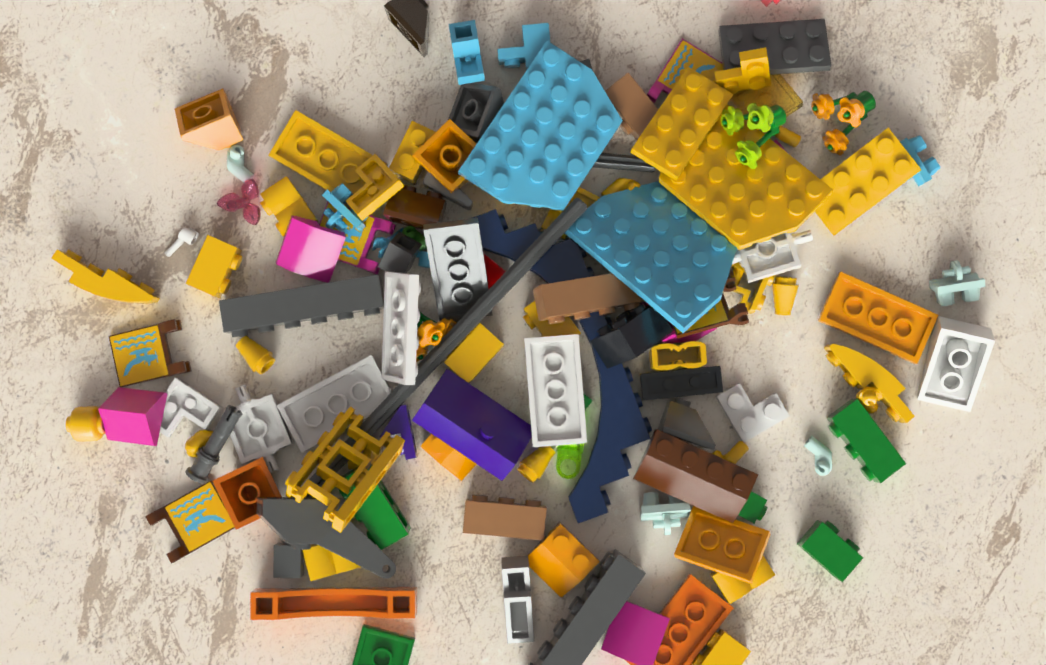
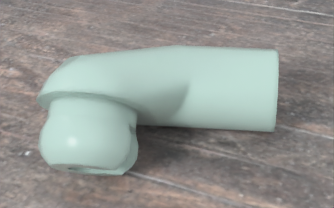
M238 144L232 145L227 151V169L247 185L253 179L254 174L244 167L243 147Z
M811 436L804 444V447L814 454L817 474L825 476L832 470V452L824 444Z

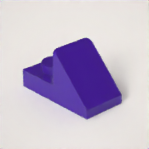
M402 405L380 437L386 431L391 435L401 434V438L405 440L400 455L405 454V459L408 460L417 458L418 454L408 405Z

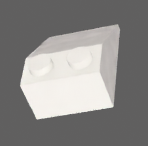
M938 316L929 342L917 399L970 412L995 343L991 328Z

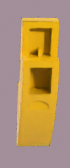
M57 249L51 258L74 272L68 282L92 294L116 301L138 304L158 303L160 299L153 294L155 289L143 282L137 285L131 281L133 276L121 268H118L117 271L108 268L105 272L92 263L87 266L80 262L82 257L70 249H67L66 252Z
M828 344L824 347L827 352L825 356L834 367L839 366L845 373L843 375L844 380L852 388L856 386L857 389H862L869 385L876 389L878 393L877 401L881 400L887 407L885 411L894 422L908 423L915 417L898 397L906 388L883 366L848 347L837 344Z

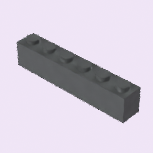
M378 274L219 300L223 332L232 333V337H242L248 335V330L258 329L259 333L275 331L274 326L285 325V329L301 327V322L311 320V324L314 325L326 323L328 317L337 316L338 320L354 318L353 313L364 312V316L380 314V309L384 308L381 276Z

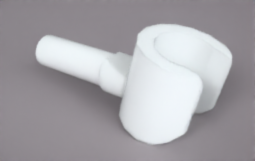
M192 228L182 229L176 242L164 252L165 255L170 257L184 241L189 245H193L199 233Z

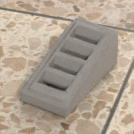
M427 172L423 180L426 188L441 194L444 198L467 210L472 209L473 202L460 188L451 193L432 174Z

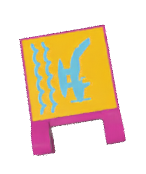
M682 38L647 93V96L655 103L661 92L669 95L687 67L692 68L716 83L715 72L723 70L722 62Z
M327 201L324 211L330 208L336 213L338 210ZM324 214L321 217L319 226L327 228L325 225L329 218ZM369 215L363 222L366 227L360 232L344 217L342 221L348 227L343 231L346 238L338 261L378 275L380 270L378 267L379 263L367 259V255L376 231L379 230L393 235L396 225L393 222ZM337 226L333 228V230L341 231Z

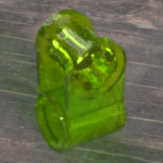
M584 443L556 445L555 468L561 478L572 479L578 475ZM565 459L572 460L575 464V471L570 475H565L560 469V465Z

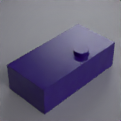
M449 369L445 370L412 419L419 426L501 481L505 479L516 465L532 437L531 425Z

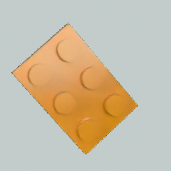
M693 506L674 556L675 558L752 584L771 534L768 530L738 520L731 523Z

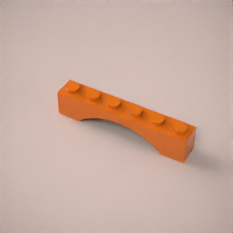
M417 587L260 588L250 592V620H281L322 616H360L397 619L415 618L417 615Z

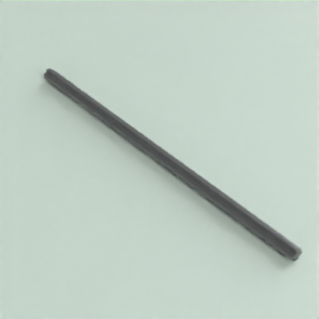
M575 198L442 338L441 342L418 364L415 385L399 384L359 427L361 430L372 436L587 210V205L581 199ZM349 437L345 443L352 447L356 440ZM338 454L328 468L337 473L349 459ZM316 472L309 479L320 487L326 481L316 475Z

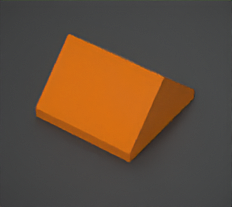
M263 457L213 480L236 530L260 519L256 514L257 497H282Z

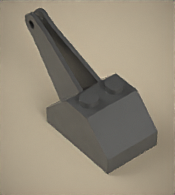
M257 497L256 514L284 542L290 544L291 548L309 550L311 549V544H318L382 578L388 579L395 574V563L353 523L349 522L341 533L332 528L333 522L330 520L327 522L323 519L324 512L328 506L316 498L304 497L298 503L295 501V497L291 499L288 497ZM338 498L340 499V504L336 510L337 512L347 499ZM387 565L388 570L383 572V566Z

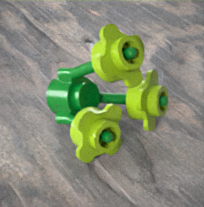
M751 103L747 107L748 114H742L739 108L734 109L733 106H728V110L722 111L721 124L729 136L733 135L734 131L738 132L740 129H743L745 120H748L747 126L750 130L761 129L762 132H767L756 143L750 140L746 142L740 140L737 142L738 150L735 152L737 159L743 165H748L751 169H755L757 167L756 161L762 156L760 147L773 135L780 132L779 126L785 124L786 113L779 105L769 107L768 105L757 106L756 103Z

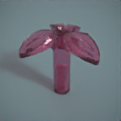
M249 179L241 186L243 197L238 196L234 192L228 193L217 201V205L230 212L244 208V219L252 225H257L261 216L260 208L258 205L250 203V200L258 197L259 189L255 180Z

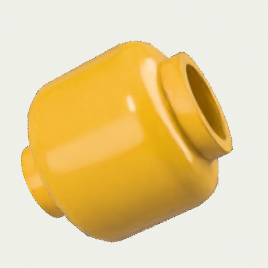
M80 406L72 410L71 415L66 419V430L71 433L73 439L76 441H97L106 434L98 406Z

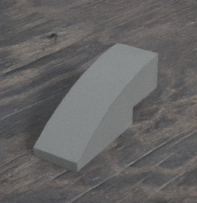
M528 556L502 557L507 643L534 642Z

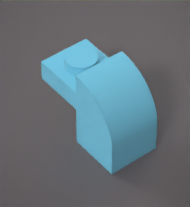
M475 20L449 24L458 84L485 81Z
M549 23L522 25L523 46L498 49L499 65H504L505 68H516L520 66V63H525L527 70L545 42H550Z

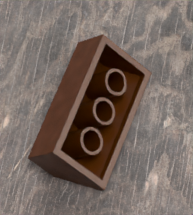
M655 429L633 479L733 523L747 502L759 474Z

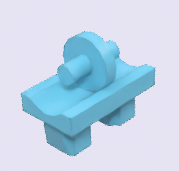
M919 135L909 140L905 138L900 141L922 169L911 177L915 180L918 187L931 180V176L940 169V166L933 156L923 163L917 153L927 148L923 138Z
M343 183L332 192L327 189L322 194L338 210L334 213L330 208H327L323 212L329 218L325 226L329 229L337 226L343 232L348 227L342 221L345 217L361 232L366 227L363 222L368 217L362 221L352 209L349 210L344 206L346 200L353 193Z

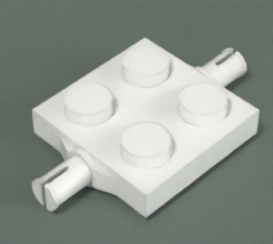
M809 229L798 234L785 232L771 237L770 240L756 242L752 246L741 250L737 249L732 264L740 263L745 271L748 283L800 268L801 263L797 247L798 244L813 241L811 231Z
M246 385L235 388L241 402L236 407L235 412L240 410L243 415L236 423L230 437L241 464L263 457L270 473L279 470L273 454L279 449L293 444L283 417L276 406L277 402L274 395L270 394L260 399H251Z

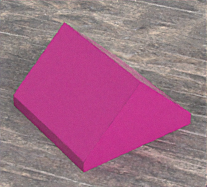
M118 387L98 408L107 440L157 446L167 393Z

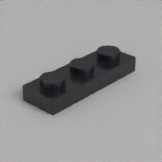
M720 366L640 374L642 401L723 392Z

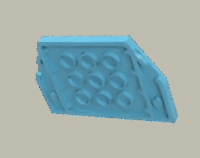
M546 41L459 169L458 174L502 203L530 205V207H546L564 211L623 120L593 70L549 41Z
M659 181L642 185L639 188L634 187L631 191L626 189L600 197L565 232L568 237L682 333L688 330L721 300L737 248L726 237L718 233L670 191H667Z

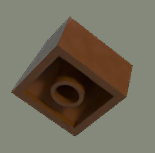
M404 185L401 190L388 199L383 215L390 222L413 226L423 230L424 224L442 222L447 203L439 193L427 191L425 195L417 193V188Z

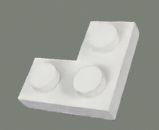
M175 378L165 392L167 393L160 433L170 437L184 416L203 429H208L222 407L179 378Z
M738 383L715 396L738 437L743 442L748 441L789 417L777 393L752 405L741 384Z

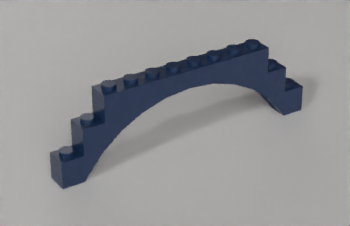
M496 209L472 217L479 220L483 250L511 259L514 262L544 232L543 228L538 229L536 223L505 234L504 230L508 229L503 214L498 215ZM571 238L554 244L530 269L531 272L538 275L547 284L595 276L591 266L586 268L583 260L584 257H587L586 251ZM599 311L590 313L589 318L579 320L591 345L598 370L601 408L597 437L587 466L568 496L578 524L608 513L606 506L611 505L606 490L600 491L599 487L630 476L628 469L632 467L626 453L621 454L620 450L649 440L650 436L648 433L653 432L648 418H643L639 408L643 407L638 391L634 393L632 391L630 383L634 380L629 367L624 368L621 363L607 369L591 343V340L599 335L597 330L608 323L613 324L610 316L606 318L605 316H600Z

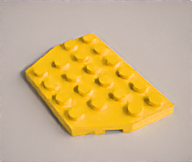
M720 115L678 179L675 181L661 172L659 183L718 233L726 237L739 250L750 247L756 242L770 240L773 236L796 231L832 194L833 189L771 139H768L760 147L762 156L756 161L757 167L755 169H751L748 165H743L735 155V152L738 150L737 142L740 140L744 142L750 140L756 143L765 134L759 129L750 130L747 126L748 120H745L743 129H740L738 132L734 131L733 135L729 136L722 127Z

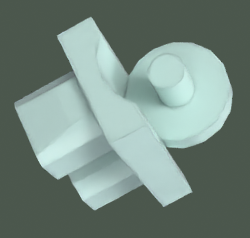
M958 260L950 262V269L942 270L943 278L929 280V288L935 292L937 303L941 306L953 305L955 303L954 292L961 291L962 300L965 302L978 301L980 288L986 287L984 278H979L976 272L971 273L969 266L961 267Z
M644 493L643 506H641L640 511L641 521L653 520V528H663L665 535H671V527L680 526V518L689 517V511H691L689 503L668 494L669 504H659L658 493Z

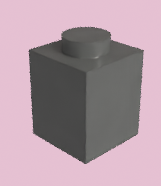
M399 231L389 242L378 267L386 272L407 273L411 269L422 244Z
M282 539L281 543L275 544L273 578L303 577L305 561L303 551L291 548L290 544Z

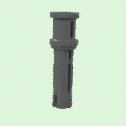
M231 405L226 407L206 445L197 450V458L193 465L185 471L186 475L195 482L206 484L212 467L220 461L219 453L239 418L243 415L240 410L235 412L236 407Z

